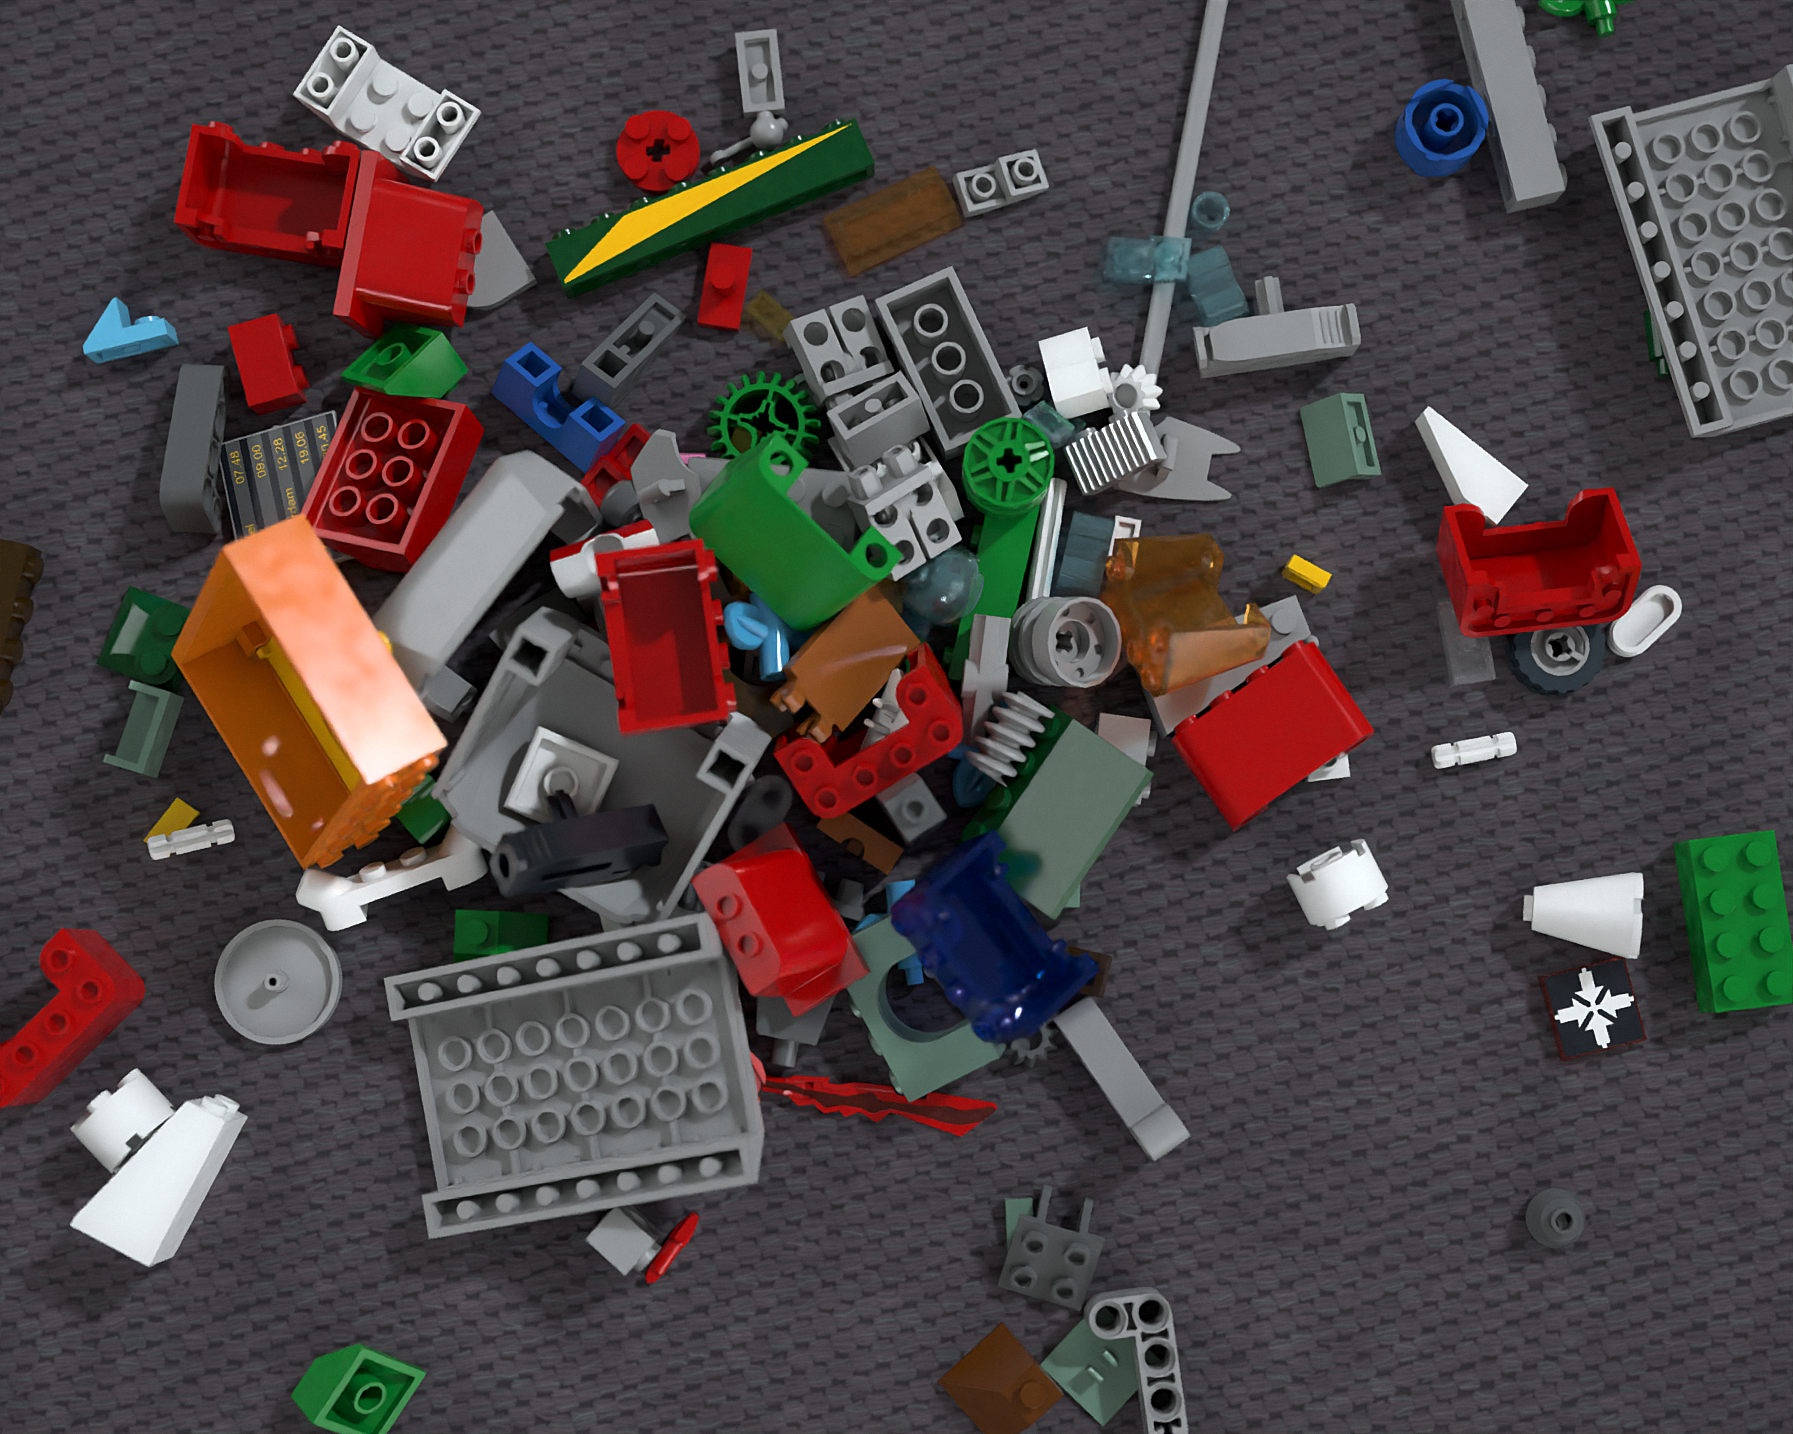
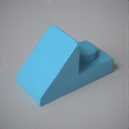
M115 297L83 344V350L86 356L98 364L178 345L175 328L164 318L147 316L137 319L135 325H131L128 307Z

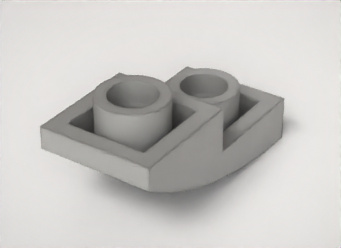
M1036 149L1000 157L993 165L956 173L952 179L965 218L1027 199L1049 188Z

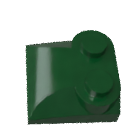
M129 586L96 664L177 694L184 675L171 656V652L192 609Z

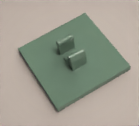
M1104 1306L1097 1311L1095 1323L1100 1326H1107L1114 1322L1116 1317ZM1085 1317L1080 1320L1040 1364L1102 1426L1113 1417L1138 1389L1131 1337L1112 1340L1102 1339L1096 1336L1090 1329ZM1147 1348L1144 1357L1145 1362L1151 1364L1160 1362L1161 1360Z

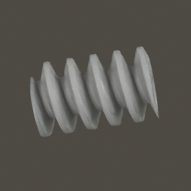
M1020 691L1017 694L1003 692L1001 696L1009 706L1008 709L994 706L992 712L999 720V723L985 721L983 727L990 737L975 736L973 739L981 750L980 753L970 751L964 753L970 764L1004 786L1006 784L1001 779V775L1015 777L1017 774L1010 761L1025 762L1027 759L1020 750V745L1032 748L1036 745L1029 731L1041 733L1045 731V727L1038 719L1039 715L1053 718L1055 715Z

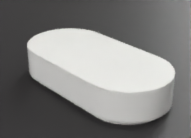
M1663 585L1653 586L1642 592L1632 602L1630 609L1624 616L1609 624L1606 631V640L1610 649L1623 657H1632L1644 652L1679 618L1682 610L1679 595L1672 588Z

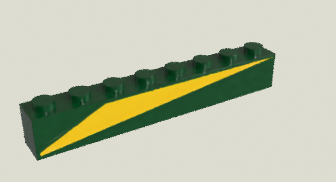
M856 118L846 122L844 119L832 121L822 128V132L809 137L806 135L795 136L787 140L782 148L769 153L767 150L755 152L745 159V163L732 168L729 166L718 167L710 171L706 176L707 178L693 184L689 181L678 183L668 190V194L655 199L652 197L641 198L633 202L629 206L630 209L619 214L605 213L595 217L589 226L579 230L569 228L556 233L552 237V241L545 243V246L568 300L875 176V163Z

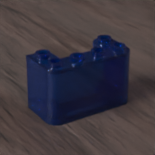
M995 829L963 841L890 907L893 928L901 936L908 939L917 951V957L922 966L937 977L944 987L947 999L953 1005L959 1007L971 1022L970 1026L973 1033L983 1042L1002 1044L1032 1036L1100 971V968L1088 952L1083 953L1080 957H1074L1064 951L1068 944L1063 938L1052 941L1002 876L1010 867L1005 861L999 863L998 858L999 854L1008 846Z

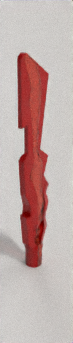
M766 1074L765 1085L762 1083L761 1089L764 1092L788 1096L798 1106L813 1104L823 1113L840 1111L844 1117L860 1112L878 1122L892 1112L960 1137L993 1114L997 1109L996 1104L993 1102L937 1092H930L926 1094V1099L918 1098L909 1103L906 1096L897 1095L891 1085L863 1082L835 1084L828 1082L830 1077L792 1075L791 1077H779Z

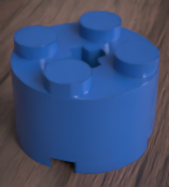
M1448 79L1429 82L1415 92L1395 125L1396 148L1403 161L1419 176L1440 177L1459 171L1469 162L1483 142L1489 121L1488 111L1481 96L1471 87H1463L1453 83L1454 80Z

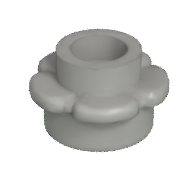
M1018 365L1010 369L1009 376L1005 379L1017 405L1027 406L1031 402L1038 401L1044 392V386L1041 383L1043 376L1040 371L1034 367L1026 368L1024 365ZM1023 381L1028 384V387L1025 389L1020 387V383Z

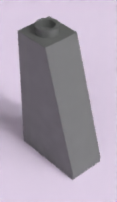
M915 772L873 796L907 849L941 828L944 824L945 814L922 779Z

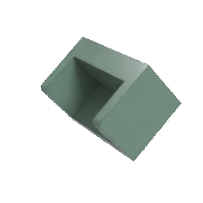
M131 680L128 688L137 691L116 755L105 754L103 762L157 778L184 697Z

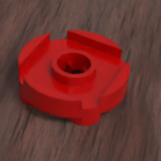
M654 110L641 115H634L627 120L625 128L618 138L617 160L621 171L628 181L634 184V187L647 194H668V190L674 185L686 182L690 177L692 179L700 164V146L698 138L691 128V124L686 118L672 112ZM657 143H662L664 148H670V154L663 155L662 162H653V155L647 157L648 150L654 148Z

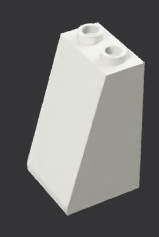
M216 1094L214 1098L204 1096L201 1099L186 1101L74 1217L71 1226L147 1266L174 1257L248 1116L237 1111L240 1106L237 1102L220 1094Z

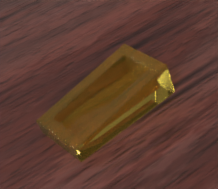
M761 289L745 307L744 311L784 344L786 341L782 333L788 323L795 318Z

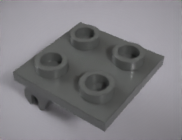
M1043 1184L1035 1217L1022 1213L1019 1215L997 1287L1081 1311L1105 1237L1088 1233L1094 1198L1084 1197L1076 1232L1045 1223L1052 1186Z

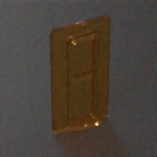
M935 165L823 217V221L835 243V249L839 252L851 277L963 226L953 198Z

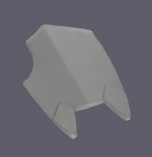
M1167 416L1163 422L1154 427L1160 439V444L1167 455V459L1113 486L1116 490L1157 498L1198 501L1226 500L1231 498V493L1207 481L1211 456L1238 453L1240 447L1217 434Z
M658 429L652 434L630 469L635 492L640 502L639 505L644 520L648 519L651 522L659 545L674 543L675 540L683 538L690 534L692 540H696L697 538L692 533L688 522L692 507L701 497L699 476L697 472L691 471L684 464L678 451L676 434L662 429Z

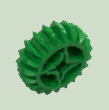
M758 371L756 384L751 385L748 376L744 374L740 377L744 388L738 391L734 384L728 383L726 385L729 394L732 396L729 400L720 395L716 396V403L724 410L723 412L716 410L709 412V418L714 422L720 423V425L707 428V434L710 437L721 438L710 445L713 453L726 451L720 459L733 460L741 455L731 442V427L751 435V448L778 433L787 442H793L792 447L806 461L811 462L814 458L813 454L804 447L805 445L819 446V438L808 434V432L821 429V422L816 419H807L815 415L818 409L816 404L802 406L810 397L806 389L793 395L797 388L796 380L790 379L782 388V376L780 373H774L770 384L766 383L764 372ZM766 397L765 400H762V404L756 412L736 415L737 411L747 402L756 398ZM778 400L787 403L795 411L799 422L798 430L789 428L788 424L777 420ZM769 415V422L774 431L771 434L767 432L768 436L762 437L760 441L755 426L758 422L762 425L761 421L767 420ZM783 455L770 460V464L789 466L788 461Z

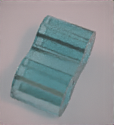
M1220 244L1179 260L1181 275L1194 300L1203 327H1213L1226 321L1249 316L1245 296L1234 277L1228 256Z
M1074 511L1056 588L1098 597L1115 527V520Z

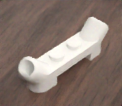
M451 823L442 844L428 849H424V847L410 849L404 852L400 859L387 864L383 862L371 863L363 867L359 874L348 878L312 866L305 870L295 895L300 905L321 913L327 930L338 931L366 921L367 903L441 876L447 890L450 891L478 880L488 872L489 868L481 852L482 847L460 835Z

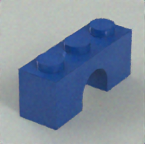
M529 342L504 360L491 393L581 471L587 473L602 455H608L613 449L626 422L596 396H593L578 408L566 402L558 388V377L562 367L535 344Z

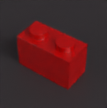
M275 313L227 327L248 406L258 416L307 402L304 389L310 388V383L303 364L296 363L293 350L299 348V343L292 324L286 325Z

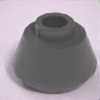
M632 479L616 483L603 496L600 513L604 518L603 522L614 529L644 520Z
M1549 1188L1537 1193L1529 1202L1526 1210V1225L1532 1237L1540 1244L1550 1248H1563L1574 1243L1582 1234L1585 1226V1212L1580 1201L1572 1193L1559 1188Z

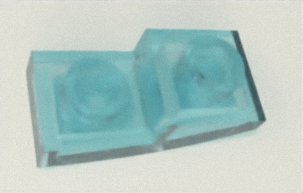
M1150 235L1149 240L1110 236L1104 279L1110 282L1140 284L1186 282L1192 239Z

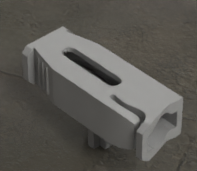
M1272 276L1254 281L1259 316L1233 319L1213 327H1193V339L1200 379L1352 356L1361 344L1360 329L1354 303L1284 312L1279 278H1272Z

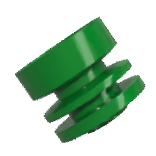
M1002 417L986 422L973 433L965 448L961 482L966 498L977 511L993 519L1013 520L1028 515L1041 504L1053 476L1055 457L1049 439L1037 426L1021 418ZM1003 457H1010L1012 464H1017L1013 473H1006L1005 466H999L1002 464Z

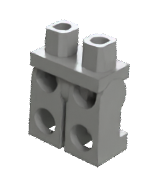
M863 295L832 305L827 311L821 309L791 320L782 333L788 347L793 348L818 408L826 406L827 410L830 411L853 398L852 395L864 392L889 378L894 373L893 366L890 360L887 359L884 346Z
M895 445L883 453L882 458L888 473L879 478L875 468L869 465L859 467L849 473L848 479L853 494L845 498L850 510L854 511L856 522L862 533H864L867 527L873 525L903 555L898 563L907 559L901 564L897 563L891 573L886 576V578L893 581L900 579L927 562L925 557L932 559L962 540L935 482L932 480L934 477L929 466L917 463L909 448L902 445ZM869 545L873 555L870 561L883 556L879 548Z

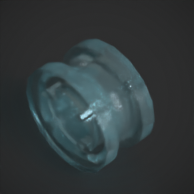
M1208 191L1202 193L1195 199L1191 208L1190 218L1192 224L1196 229L1204 233L1217 232L1224 226L1229 216L1230 208L1228 201L1217 192ZM1206 203L1212 204L1213 210H1220L1221 215L1216 214L1214 221H1208L1207 215L1199 214V210L1203 211Z

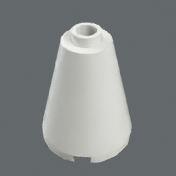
M1632 872L1534 887L1533 895H1524L1523 921H1531V930L1624 958L1637 959L1642 930L1643 913H1641V899H1643L1642 873Z

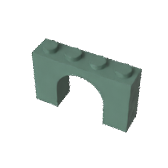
M924 895L850 933L871 973L847 987L850 993L848 995L849 1005L858 1018L863 1017L870 1030L868 1038L872 1048L879 1056H884L891 1069L889 1070V1077L898 1093H904L909 1103L1000 1058L1006 1045L986 1009L945 1030L922 1032L912 1029L901 1022L889 1006L886 996V980L891 967L900 960L937 942L944 934Z

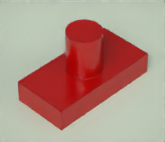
M711 242L697 319L698 326L739 333L753 255L752 248Z

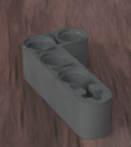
M183 364L180 368L159 489L162 511L175 533L219 534L222 527V522H218V515H222L223 508L215 484L230 399L231 377L227 365Z

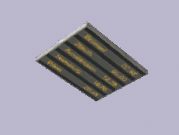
M329 411L282 426L275 425L271 429L222 443L219 462L236 541L300 514L339 425L336 411ZM324 546L334 564L355 558Z

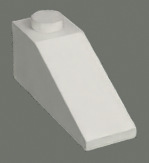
M1428 406L1416 419L1415 423L1454 505L1466 503L1479 506L1485 516L1484 529L1493 528L1529 485Z

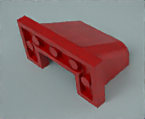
M371 150L362 151L333 315L363 337L376 340L382 336L385 320L463 328L468 296L473 293L475 288V273L473 271L475 257L482 248L483 238L480 228L484 207L475 199L410 185V180L379 151Z
M782 822L722 862L708 867L690 879L751 995L784 997L793 1016L800 1017L871 973L790 823Z

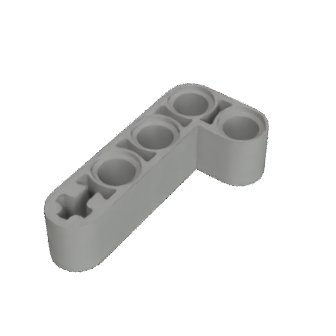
M1086 995L1053 1019L1126 1127L1152 1161L1155 1162L1190 1137L1189 1132L1179 1117L1163 1101L1089 995Z
M1138 1287L1093 1295L1084 1307V1317L1095 1335L1109 1340L1131 1337L1144 1434H1164V1429L1160 1422H1167L1170 1434H1189L1172 1311L1169 1303L1157 1290L1151 1287ZM1149 1299L1158 1301L1159 1311L1153 1319L1143 1320L1139 1318L1138 1310L1144 1301ZM1112 1306L1116 1308V1318L1110 1325L1100 1326L1095 1323V1315L1101 1307ZM1153 1344H1162L1165 1346L1163 1359L1155 1364L1145 1362L1144 1357L1147 1348ZM1167 1388L1171 1390V1399L1166 1406L1154 1407L1151 1405L1152 1394L1157 1389Z

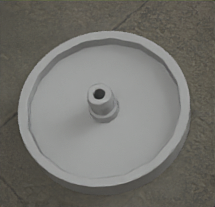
M274 919L262 921L238 933L222 952L215 972L214 987L216 1000L227 1022L246 1038L259 1043L275 1045L297 1042L318 1031L334 1013L342 990L340 962L328 940L312 927L291 920Z

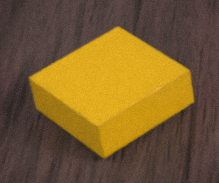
M1295 554L1288 560L1281 573L1282 577L1313 594L1321 592L1332 574Z

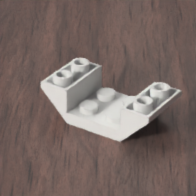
M339 25L293 93L296 99L341 134L368 150L379 151L394 166L409 175L437 182L481 114L479 109L444 89L440 95L380 59L374 46Z

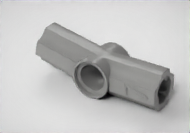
M973 615L968 659L964 661L960 697H963V732L959 743L969 747L978 748L973 741L975 736L990 737L983 727L985 721L998 724V719L992 712L994 706L1000 707V702H1004L1001 695L1003 692H1006L1008 664L1005 663L1011 618Z

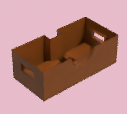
M848 812L832 819L821 818L816 826V829L818 828L840 844L844 840L852 838L846 849L858 857L864 849L863 859L887 874V876L904 852V849Z

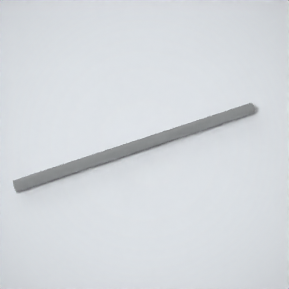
M1207 0L1139 361V365L1145 367L1146 374H1156L1155 385L1158 379L1228 0Z

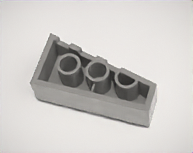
M1296 595L1134 656L1131 662L1161 739L1173 732L1174 727L1193 714L1196 716L1209 707V703L1217 696L1229 689L1232 691L1245 682V678L1253 671L1265 664L1268 666L1281 657V653L1293 643L1301 639L1304 641L1311 635Z

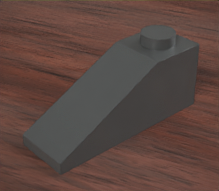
M654 292L580 364L572 394L584 403L593 396H596L608 408L613 410L632 391L686 321L687 316Z

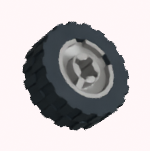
M1601 624L1508 634L1506 639L1508 640V646L1505 649L1506 655L1509 658L1508 666L1510 671H1514L1515 678L1520 684H1525L1528 690L1540 692L1543 696H1562L1581 689L1594 680L1595 674L1600 673L1603 667L1601 665L1602 661L1606 658L1607 650H1605L1604 644L1606 637L1600 629ZM1551 641L1558 642L1562 646L1561 655L1553 657L1552 645L1548 643Z

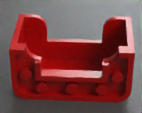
M215 121L208 122L207 126L192 124L174 223L193 243L205 248L341 269L362 151L356 145L345 141H333L332 146L323 147L322 152L309 148L301 149L300 153L285 151L284 147L270 142H261L259 146L246 145L239 136L233 133V127Z
M1614 487L1580 491L1568 504L1565 519L1560 521H1541L1533 524L1508 527L1498 526L1484 529L1485 516L1479 506L1461 503L1443 507L1436 552L1460 632L1464 636L1480 638L1607 623L1621 618L1630 609L1641 573L1642 563Z
M703 539L594 554L597 576L599 577L601 591H603L601 592V599L604 606L616 689L615 695L619 703L617 715L622 737L729 722L728 713L737 712L733 682L724 683L722 670L730 669L727 643L717 642L715 626L724 625L720 599L711 600L709 583L717 582L713 549L704 550Z
M926 641L907 652L910 670L899 680L896 686V700L909 721L908 724L860 751V748L869 728L867 725L840 741L831 732L830 736L822 744H819L814 739L801 738L796 730L802 722L797 717L794 719L796 724L794 727L778 735L774 756L814 815L827 819L840 816L951 751L959 744L963 732L962 702L958 692Z
M62 928L42 949L39 959L41 969L60 992L17 1035L0 1043V1109L38 1103L43 1100L144 999L145 985L140 975L96 930Z

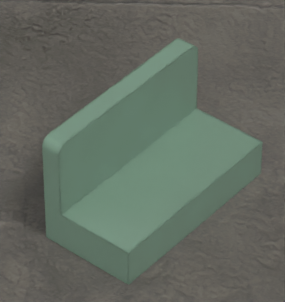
M1338 393L1300 408L1317 487H1327L1348 479H1370L1381 475L1364 394Z

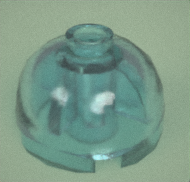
M959 543L954 544L932 559L925 557L927 562L898 579V591L905 607L922 621L936 626H951L952 624L948 622H952L958 617L966 618L980 600L984 585V575L978 572V564L976 562H980L978 555Z

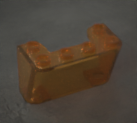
M1210 533L1115 538L1112 555L1107 557L1106 574L1108 579L1106 590L1100 595V601L1112 610L1117 619L1122 645L1127 652L1129 663L1135 666L1141 677L1144 689L1148 690L1153 698L1161 697L1257 661L1266 654L1272 627L1256 603H1248L1244 623L1238 624L1217 592L1225 555Z

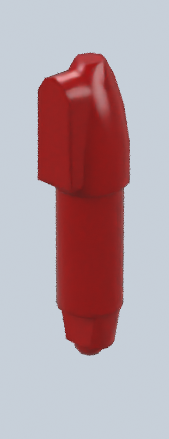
M692 1212L687 1215L671 1231L669 1238L649 1264L644 1275L646 1283H655L666 1272L681 1249L686 1247L699 1221V1216L696 1213Z

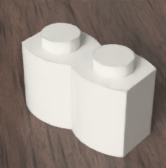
M1084 327L1039 341L1051 394L1060 421L1109 407L1106 394L1114 392L1107 367L1099 369L1098 363L1106 361L1099 337L1091 339L1088 328Z

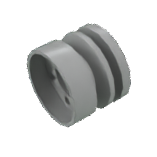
M1039 597L1028 600L1016 610L1010 623L1007 651L1009 660L1017 674L1029 683L1043 686L1087 688L1100 684L1113 672L1120 657L1122 639L1119 623L1112 610L1100 600L1089 597Z

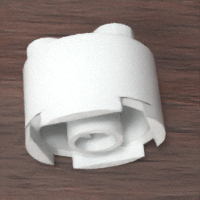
M1364 839L1351 841L1353 850L1342 853L1339 846L1328 850L1296 868L1300 876L1289 874L1286 877L1311 925H1317V927L1325 925L1327 930H1331L1348 922L1351 919L1348 913L1362 906L1365 910L1375 908L1389 899L1385 892L1388 885Z
M137 1068L117 1085L119 1090L113 1095L106 1090L97 1096L87 1106L86 1109L89 1112L81 1117L70 1129L111 1173L120 1171L177 1112L168 1099Z

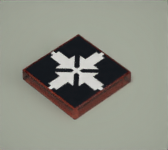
M1618 956L1538 976L1560 1060H1568L1647 1040L1624 957Z

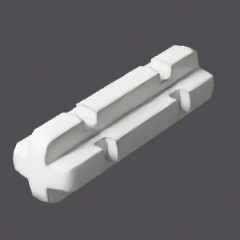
M1506 732L1493 735V738L1485 736L1458 741L1453 746L1450 743L1437 745L1432 748L1431 754L1435 768L1441 769L1454 766L1455 762L1458 765L1492 759L1494 755L1498 758L1516 753L1517 746L1513 733Z
M225 819L212 822L213 826L209 827L204 824L171 832L172 835L165 837V834L150 837L147 841L150 856L152 859L158 860L170 857V853L174 852L179 855L211 847V843L217 842V845L232 842L235 839L232 822Z

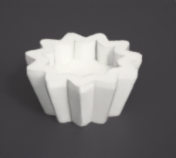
M1127 364L1122 367L1120 373H1111L1110 379L1114 392L1106 394L1109 397V407L1107 408H1112L1113 414L1131 408L1133 413L1144 412L1150 416V410L1160 408L1156 398L1163 391L1155 385L1156 374H1146L1143 365L1132 369Z

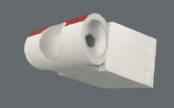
M645 519L552 550L550 553V564L561 591L570 599L576 597L577 602L588 616L594 614L592 609L596 597L600 596L601 592H603L601 591L599 577L597 576L594 554L659 545V541L651 522Z

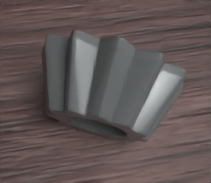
M1033 1006L1027 1012L1016 1008L1014 1017L1003 1018L1005 1029L999 1032L1006 1045L1003 1054H1011L1014 1065L1024 1061L1029 1068H1032L1037 1060L1048 1062V1051L1058 1048L1053 1040V1037L1058 1033V1028L1049 1025L1050 1014L1039 1015L1037 1008Z

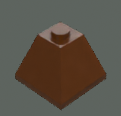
M1003 1322L996 1326L938 1380L940 1385L984 1434H1019L1034 1424L1064 1396L1061 1387Z

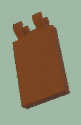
M874 585L824 621L786 663L782 671L789 679L772 695L770 701L780 713H783L787 708L791 713H795L806 700L814 709V712L798 727L796 732L801 738L814 739L819 744H822L832 731L843 732L889 680L893 669H898L908 658L907 652L917 647L921 642L877 586Z

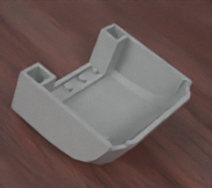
M529 450L501 456L496 459L371 620L376 631H381L388 638L392 647V657L422 705L452 724L479 690L444 664L546 532H549L567 546L599 535L606 526L603 522V516L585 487Z
M541 607L524 621L515 632L431 795L434 799L438 797L452 816L451 823L460 835L494 853L503 833H514L543 824L504 807L538 726L620 760L597 813L653 803L669 837V841L662 851L661 865L650 867L644 864L633 873L621 878L558 891L615 923L631 924L632 921L655 923L667 920L690 883V879L701 864L772 737L756 722L739 712L728 713L729 722L623 738L619 729L617 715L619 703L615 695L616 689L608 637L565 613Z

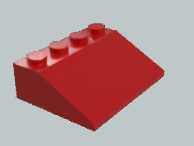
M356 385L300 514H304L322 545L384 569L407 574L446 525L485 429L466 404L428 397L388 395Z

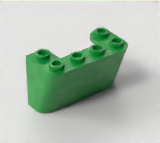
M775 433L724 466L692 507L688 523L695 537L703 539V545L709 550L713 549L714 555L794 630L805 633L815 629L891 573L903 555L873 525L866 528L847 554L786 495L809 463L778 433ZM772 453H779L788 461L789 471L786 476H780L772 470L770 466ZM868 545H874L879 548L883 556L868 563L865 557V550Z

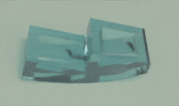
M1053 399L1048 403L1042 400L1021 417V419L1037 426L1049 439L1052 449L1060 448L1072 441V436L1081 432L1086 426V423L1078 416L1066 420L1057 412Z

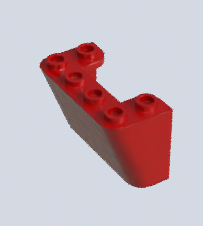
M1301 639L1293 643L1281 653L1283 660L1270 669L1266 664L1259 667L1245 678L1247 685L1234 694L1230 689L1223 692L1209 703L1212 708L1209 712L1200 718L1193 714L1181 721L1173 729L1176 732V736L1171 741L1174 749L1233 832L1269 808V802L1336 756L1341 759L1375 735V730L1314 641L1305 644Z

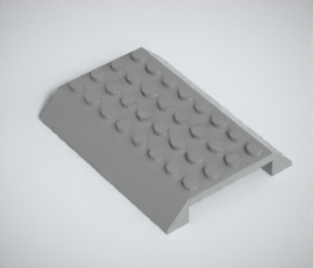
M1793 64L1786 65L1771 79L1633 114L1631 107L1627 106L1590 116L1588 118L1691 438L1715 437L1792 416Z
M707 912L384 978L391 1021L408 1019L437 1182L438 1190L422 1195L429 1239L752 1184L758 1181L764 1126L732 958Z

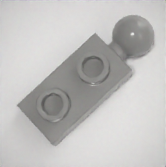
M776 29L735 33L744 118L757 117L750 131L752 142L762 150H772L778 147L783 139V128L780 122L773 118V115L786 114Z

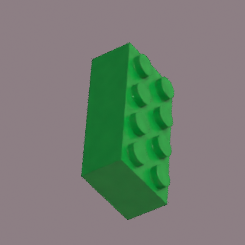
M1774 830L1673 843L1699 1012L1718 1013L1793 1003V946Z

